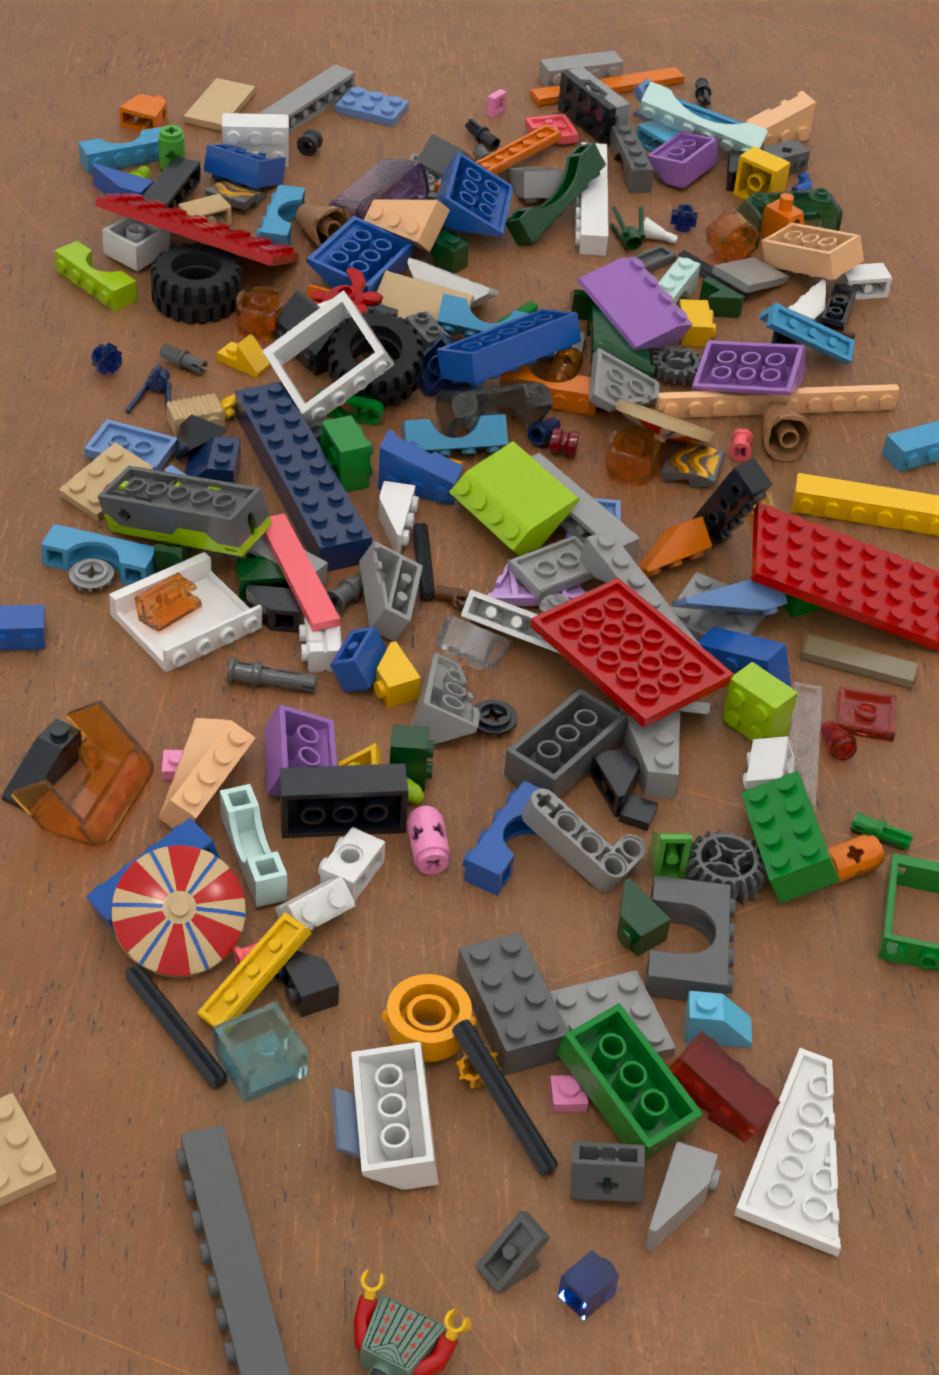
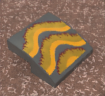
M225 181L215 183L205 190V197L220 193V196L222 195V198L231 207L244 211L249 206L253 208L258 207L267 198L265 193Z
M672 443L661 472L663 481L688 479L691 488L715 486L726 456L725 452L701 444Z

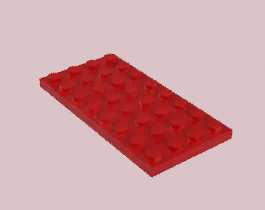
M107 193L106 196L97 197L96 207L269 266L296 263L300 253L294 252V247L282 243L280 245L271 244V239L259 236V238L250 237L251 233L242 229H237V231L230 230L228 224L208 222V218L201 215H186L187 211L181 208H165V203L157 200H152V202L144 200L145 197L140 194L123 193L122 195L115 193L113 195Z
M762 503L756 505L753 515L751 581L939 651V571L926 567L919 562L905 559L896 553L879 549L872 544L858 541L849 535L832 531L823 525L806 521L797 515L780 511L774 506H767Z

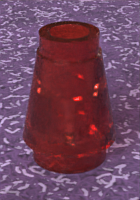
M832 720L822 724L820 732L831 756L842 761L853 757L857 751L856 738Z

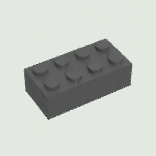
M579 688L507 749L504 776L518 785L526 781L540 788L548 789L560 798L591 771L594 754L614 750L624 741L628 716Z
M521 932L459 947L456 973L463 989L471 1000L473 1011L492 1053H498L496 1060L503 1075L561 1061L562 1059L556 1052L564 1035L569 1031Z

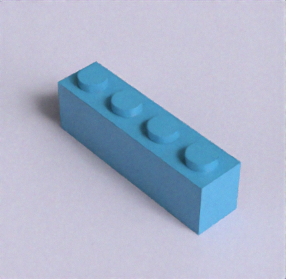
M939 421L887 434L882 455L898 472L939 461Z

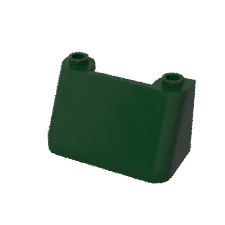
M590 298L587 321V336L591 338L590 363H592L593 353L600 348L649 377L654 378V364H650L649 348L634 350Z

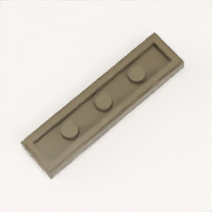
M808 634L801 656L802 660L907 688H912L918 666L916 662Z

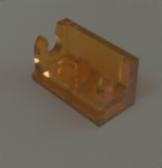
M178 572L134 597L139 621L160 632L202 607L201 599L190 592L196 590L197 586L190 580L182 577V574Z

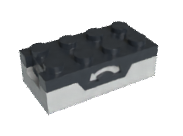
M583 67L561 72L558 110L597 142L607 144V147H609L612 126L628 125L630 103Z

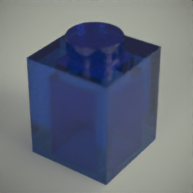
M591 1250L561 1276L558 1297L585 1321L615 1295L619 1274L608 1259L601 1258L595 1251Z

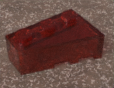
M703 1031L668 1065V1068L695 1104L710 1113L707 1119L743 1142H746L761 1128L780 1104V1101L772 1095V1092L766 1086L760 1084L746 1071L741 1063L729 1056L713 1038L708 1037Z

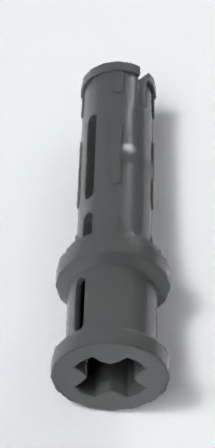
M361 572L353 578H344L336 589L327 591L337 613L342 612L349 602H355L360 598L361 591H363Z
M231 657L227 671V682L251 683L253 687L260 686V684L314 693L317 675L265 667L259 661L248 663L237 661V658Z

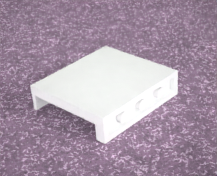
M205 552L109 594L111 616L166 673L262 628V606L257 605L250 609L211 571V557Z

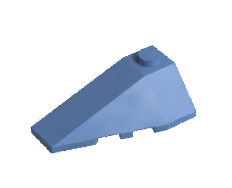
M751 579L672 601L673 607L746 614L761 611L762 616L778 612L777 606L788 604L785 593L751 581Z

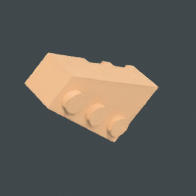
M802 90L797 93V97L789 101L785 99L780 102V106L772 110L768 108L749 118L746 122L768 130L762 147L797 139L799 142L809 140L816 101Z
M373 200L364 220L413 242L414 246L430 252L450 209L439 200Z

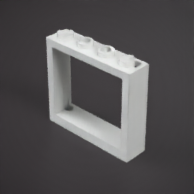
M344 290L263 350V353L293 401L308 421L317 416L320 418L326 416L395 365L354 302ZM351 315L375 353L306 403L282 365Z

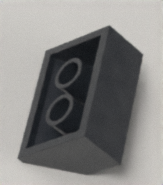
M295 291L276 317L275 340H278L320 308L302 291ZM340 324L336 325L295 356L315 376L329 371L328 346L330 345L332 334L336 332V328Z

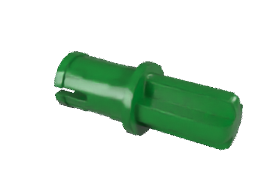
M856 812L850 828L852 831L867 836L873 835L879 842L881 840L905 850L909 849L913 840L912 833L887 824V820L882 822L859 812Z

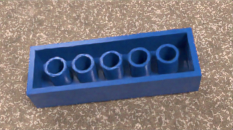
M540 309L437 349L441 379L452 380V383L466 382L470 386H479L484 384V380L502 377V373L506 371H517L521 365L534 364L541 357L554 356V352L558 350H569L572 348L571 345L581 342L578 313Z

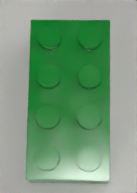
M799 771L741 792L769 881L780 904L840 881L810 796Z
M620 1003L564 1035L556 1053L623 1144L645 1145V1161L694 1130L703 1113Z

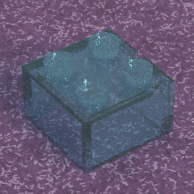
M277 1001L214 1026V1052L244 1103L307 1076L308 1051L294 1028L290 1029V1022Z

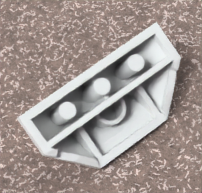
M408 258L407 263L414 279L473 295L474 301L471 309L498 295L499 291L422 261Z

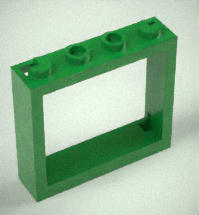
M892 853L886 873L878 958L939 971V944L892 934L897 885L939 893V862ZM903 867L905 868V871L898 870L897 868Z

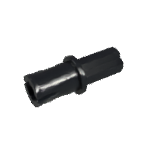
M699 78L696 81L697 83H695V95L699 103H701V107L705 108L706 105L711 104L710 96L712 92L708 86L707 79Z
M469 119L465 124L467 131L475 136L477 142H482L491 151L499 147L500 139L491 134L487 127H482L474 119Z

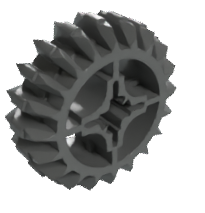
M719 829L715 835L710 831H707L704 837L697 835L696 840L691 844L688 864L684 872L687 880L731 885L730 898L736 899V901L743 905L747 898L754 900L757 893H760L764 888L767 872L759 847L755 845V840L746 841L744 834L736 836L732 830L729 834H724Z

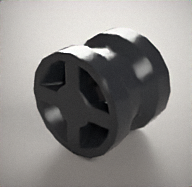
M307 129L297 141V148L300 153L305 156L314 155L323 144L322 135L315 129Z

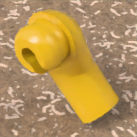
M235 394L220 402L225 411V420H229L236 415V411L233 409L235 408Z

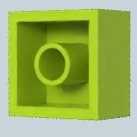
M751 662L731 678L730 684H728L721 720L749 738L752 742L753 739L785 737L789 733L798 692Z

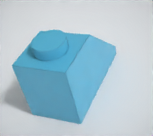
M689 991L684 1013V1042L751 1048V1017L724 994Z

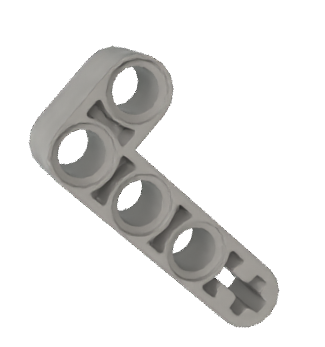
M541 788L535 790L522 809L521 816L523 821L600 891L610 892L614 890L634 870L646 853V846L643 840L632 834L623 836L612 847L548 789Z

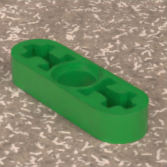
M320 390V391L316 392V394L314 395V397H315L316 395H318L319 393H321L323 390ZM351 396L344 404L351 405L354 411H345L342 405H340L325 417L336 419L351 415L356 423L377 425L382 420L385 408L378 400Z

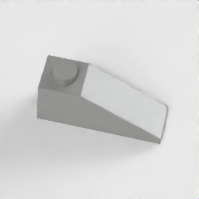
M676 1142L648 1230L644 1249L652 1251L705 1203L708 1190L716 1191L721 1170L715 1169L718 1154Z

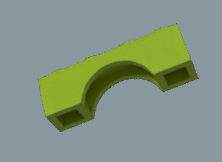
M79 241L54 250L56 271L113 311L137 302L136 280L123 271L103 272L93 269L92 250Z

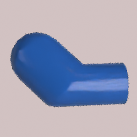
M803 172L798 174V185L791 188V193L794 197L805 194L812 189V180L809 179V173Z

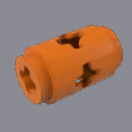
M860 835L844 843L828 847L840 879L834 885L850 880L852 877L877 870L879 865L884 863L885 856L882 845L873 835Z

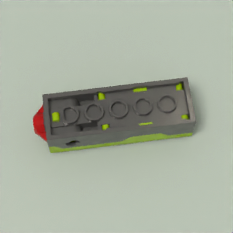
M128 466L111 483L107 484L98 495L110 532L235 556H243L272 525L262 488Z

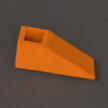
M703 517L682 522L664 531L638 565L646 577L661 573L660 567L666 565L670 569L683 564L682 559L688 557L689 561L704 556L703 550L713 547Z

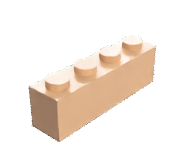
M195 718L158 818L171 828L182 824L189 818L195 822L246 753L255 737L232 720Z

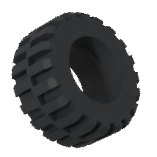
M194 242V244L183 243L181 246L169 247L168 251H162L152 262L150 269L152 301L164 316L172 317L174 321H185L187 324H193V322H198L199 324H206L209 321H212V323L217 322L220 318L225 319L229 317L242 302V268L239 260L231 252L208 244L204 245L201 242Z
M373 311L370 314L362 312V316L386 352L394 356L397 361L394 363L395 365L384 372L385 374L374 379L363 390L358 391L353 396L378 400L383 404L384 408H387L388 404H392V406L400 403V399H408L412 395V391H416L423 375V341L421 336L417 334L414 326L411 324L407 325V320L402 317L396 318L395 314L390 312L386 314H381L380 311ZM352 316L346 319V324L341 323L330 338L328 362L329 376L332 379V384L359 364L355 360L359 355L368 351H374Z

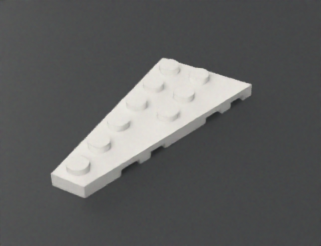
M799 1048L734 1216L838 1257L841 1245L838 1233V1177L836 1140H834L835 1113H833L832 1060Z

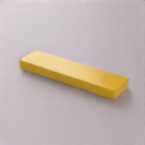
M284 912L197 1011L198 1017L224 1035L312 934L309 928Z

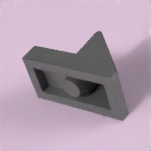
M519 1211L475 1266L497 1293H503L540 1268L541 1263L536 1258V1255L549 1241L550 1237L528 1211Z

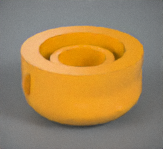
M420 974L401 981L390 993L387 1007L381 1013L382 1021L386 1023V1031L392 1045L421 1042L424 1062H438L455 1055L462 1047L452 1032L454 1026L465 1019H468L473 1027L476 1024V1019L472 1016V1004L467 992L455 981L435 974ZM433 1020L438 1022L439 1024L433 1026H426L420 1024L418 1021Z

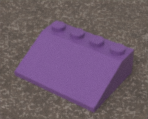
M636 257L620 258L577 280L579 285L634 350L677 345L693 325L687 318L685 311L673 302L672 296L662 289L658 284L657 278L651 275L644 268V263Z
M708 340L692 385V390L791 396L802 384L805 374V345Z

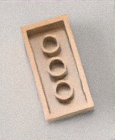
M790 223L761 241L766 264L777 270L808 274L810 277H822L829 281L838 279L840 275L853 270L856 265L864 261L861 235Z

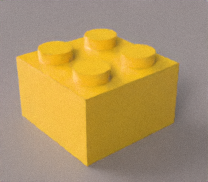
M755 146L739 157L733 194L765 208L768 204L780 199V195L785 193L791 162Z

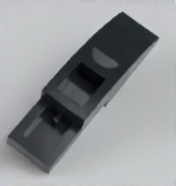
M835 284L820 322L845 329L858 289L852 288L848 284Z

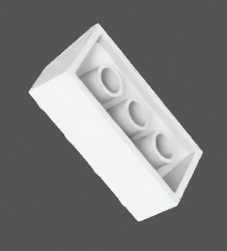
M421 1042L351 1052L362 1175L402 1190L439 1185Z

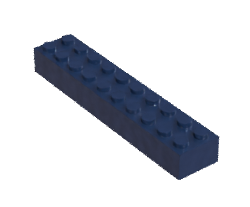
M270 383L268 385L236 390L235 416L307 551L328 562L327 572L359 565L360 559L372 544V536L283 383Z

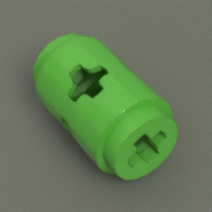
M163 126L158 134L159 166L162 172L175 156L185 158V134L179 126Z

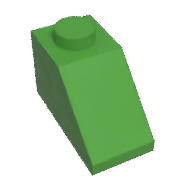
M652 832L649 859L653 880L654 876L685 878L684 872L688 864L692 834L685 832Z

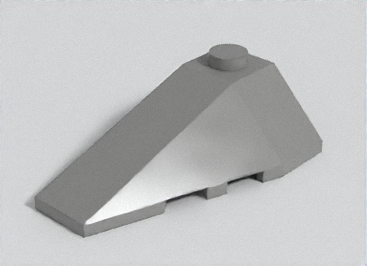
M433 653L411 719L410 726L429 727L428 740H434L435 744L475 733L478 729L480 713L478 708L472 706L474 697L472 693L466 691L467 680L460 663L438 653Z

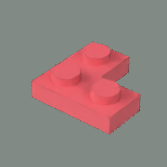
M565 114L525 119V126L529 133L547 124L562 133L561 140L557 141L558 144L569 145L579 140L578 132Z

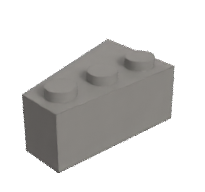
M620 708V712L628 716L624 742L631 756L635 757L639 763L640 773L637 775V780L645 797L674 800L679 776L680 711H676L643 728L627 712Z

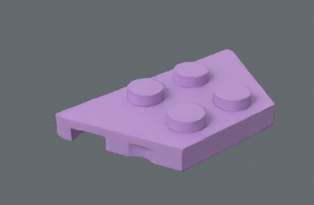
M507 563L503 569V574L499 575L492 593L489 592L487 596L514 606H539L544 598L538 600L509 571ZM580 583L558 593L571 600L586 592L581 588Z

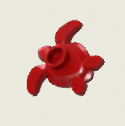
M355 268L346 270L348 277L352 281L351 286H337L326 294L319 290L310 292L312 299L319 304L333 299L344 290L360 313L367 312V314H369L367 306H378L383 300L382 294L378 292L362 293L366 280L364 275Z

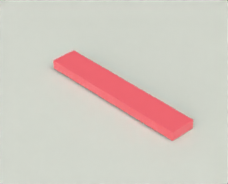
M285 513L270 516L272 525L265 531L263 536L310 628L314 632L340 626V617Z

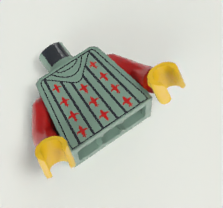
M370 1269L365 1270L361 1276V1284L365 1289V1293L359 1297L353 1320L354 1347L360 1353V1366L369 1371L368 1375H435L443 1371L458 1344L456 1339L458 1334H465L470 1330L472 1325L471 1319L466 1317L461 1327L456 1329L454 1327V1318L458 1315L459 1310L457 1309L450 1310L444 1318V1324L383 1294H381L378 1300L375 1298L376 1292L384 1288L386 1277L381 1273L379 1284L372 1288L367 1282Z

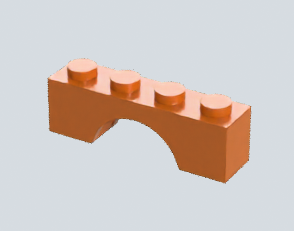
M521 365L519 370L506 371L499 378L497 400L595 416L597 407L588 401L591 377L577 375L569 381L560 383L547 382L534 376L528 366Z

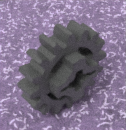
M670 345L667 349L662 346L661 351H655L651 364H654V372L657 378L664 377V382L672 380L673 384H677V381H680L683 385H686V381L694 382L702 357H699L698 351L692 352L690 347L683 349L682 345H679L678 348Z

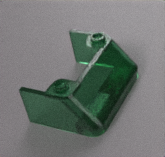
M825 188L771 193L755 192L749 195L736 209L735 219L753 249H758L763 221L762 215L765 207L780 199V195L783 193H789L794 196L793 206L803 211L804 220H818L824 229L839 231L843 215L842 209L832 194Z

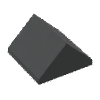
M432 134L417 158L416 165L442 178L445 168L457 152L462 153L474 162L476 161L461 148Z

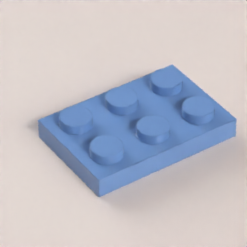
M351 87L335 104V113L393 127L409 109V101L403 100L398 96L383 95L377 91L364 90L361 87Z
M106 419L84 447V456L96 459L116 442L153 466L154 470L160 471L176 450L178 438Z

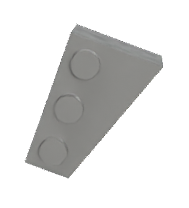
M374 541L359 561L369 627L375 626L379 635L396 641L411 621L423 565Z

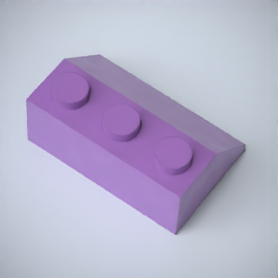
M680 131L649 153L647 157L652 167L666 184L674 185L676 188H685L717 164V139Z
M279 704L264 727L267 794L280 797V768L337 766L334 720Z

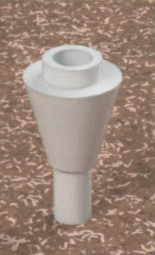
M646 217L644 221L646 237L644 239H662L672 244L676 243L677 235L665 231L661 226Z

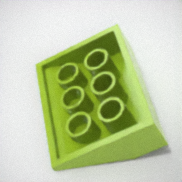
M514 441L466 471L449 491L519 556L538 550L580 501L575 494Z

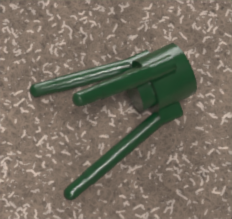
M613 206L612 210L622 229V233L614 223L610 224L612 230L623 243L625 250L638 249L642 245V239L646 237L644 233L643 207L639 208L638 230L633 226L626 227L617 208Z

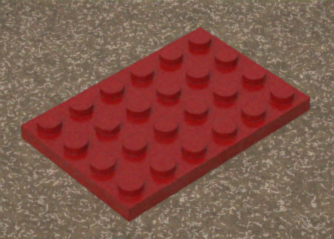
M620 578L614 579L531 618L530 627L643 728L730 684V680L734 676V673Z

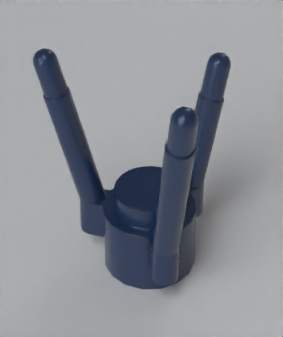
M156 365L151 370L143 387L126 408V413L131 412L149 388L154 392L165 390V404L168 401L171 402L172 384L168 382L170 374L167 369Z

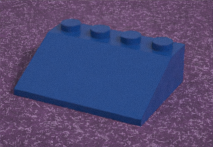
M457 152L443 172L436 200H439L450 209L443 226L451 230L501 237L504 233L514 186L462 153Z
M353 216L307 258V263L332 288L341 285L351 286L352 281L348 277L346 270L355 268L364 275L366 280L362 293L377 292L385 271L401 275L409 267L407 261L408 258L412 257L414 243Z

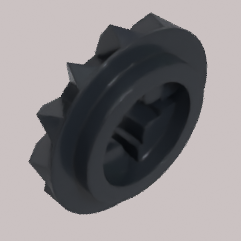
M484 700L474 706L478 708L480 713L476 732L484 731L487 737L490 734H496L500 737L502 733L510 734L512 727H516L517 713L508 703L500 700ZM490 714L492 715V717H494L495 720H498V722H493L491 719H489Z

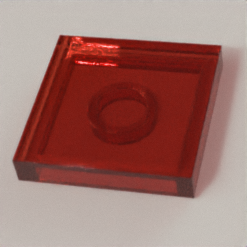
M840 686L837 699L835 733L893 742L896 730L897 695Z

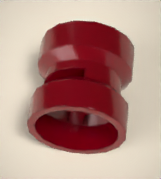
M554 428L550 443V453L558 454L562 452L566 453L567 456L575 457L579 432L571 431L567 433L563 432L562 429Z

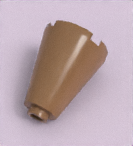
M303 204L296 212L297 223L318 248L351 219L350 214L338 206Z
M780 402L769 404L763 412V443L767 452L775 460L783 462L795 461L799 459L798 456L804 452L807 453L814 441V430L810 422Z

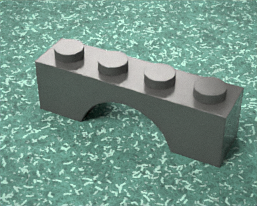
M627 124L612 126L609 150L614 160H623L624 182L629 193H651L654 169L633 126Z

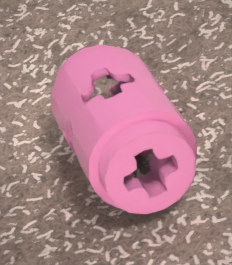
M418 807L409 814V819L407 820L413 861L422 873L437 874L448 867L451 859L444 819L435 807Z

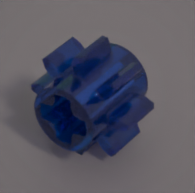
M680 204L677 209H672L670 224H675L674 228L679 232H688L691 230V227H696L698 212H693L694 208L691 205Z
M109 342L106 346L100 343L91 354L93 361L91 365L97 367L96 371L104 375L107 372L114 374L122 364V352L117 350V346Z

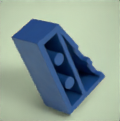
M222 143L208 144L206 147L204 171L211 173L213 178L230 179V183L236 185L245 184L251 190H260L261 187L283 184L286 158L279 156L278 158L269 159L266 158V153L259 152L256 155L246 152L247 149Z
M388 429L380 446L378 489H382L384 481L415 485V496L454 505L456 498L449 491L463 476V465L434 451L431 454L417 447L418 443L412 440L410 443L395 436L396 432Z
M712 627L698 640L702 648L734 673V675L753 662L791 687L785 643L718 627Z

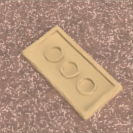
M216 78L184 115V123L222 131V114L239 113L255 94V86Z
M385 271L377 290L383 296L381 304L397 309V318L402 317L403 319L406 316L427 311L437 322L443 294L467 299L470 309L474 301L473 295L390 271ZM454 333L449 336L451 339L458 341L460 334Z

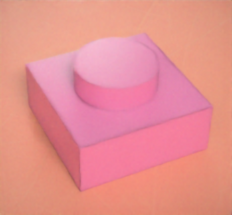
M499 89L488 96L486 101L487 116L494 118L505 111L506 91Z
M163 750L162 780L174 779L177 765L181 760L184 750Z
M573 1075L550 1076L549 1087L552 1113L587 1112V1094Z

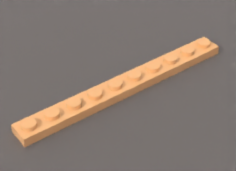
M897 384L797 388L791 396L717 391L658 393L655 410L675 418L763 415L765 408L774 402H780L799 414L895 410L900 389Z

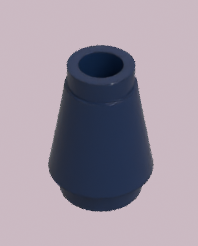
M555 417L532 423L528 430V439L537 446L548 444L551 440L553 429L561 428L560 421Z

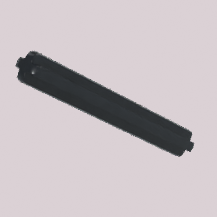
M135 964L128 968L125 972L126 980L209 1086L213 1089H218L227 1083V1073L143 967Z
M468 1019L458 1022L452 1029V1032L538 1172L542 1176L551 1173L558 1166L554 1155Z

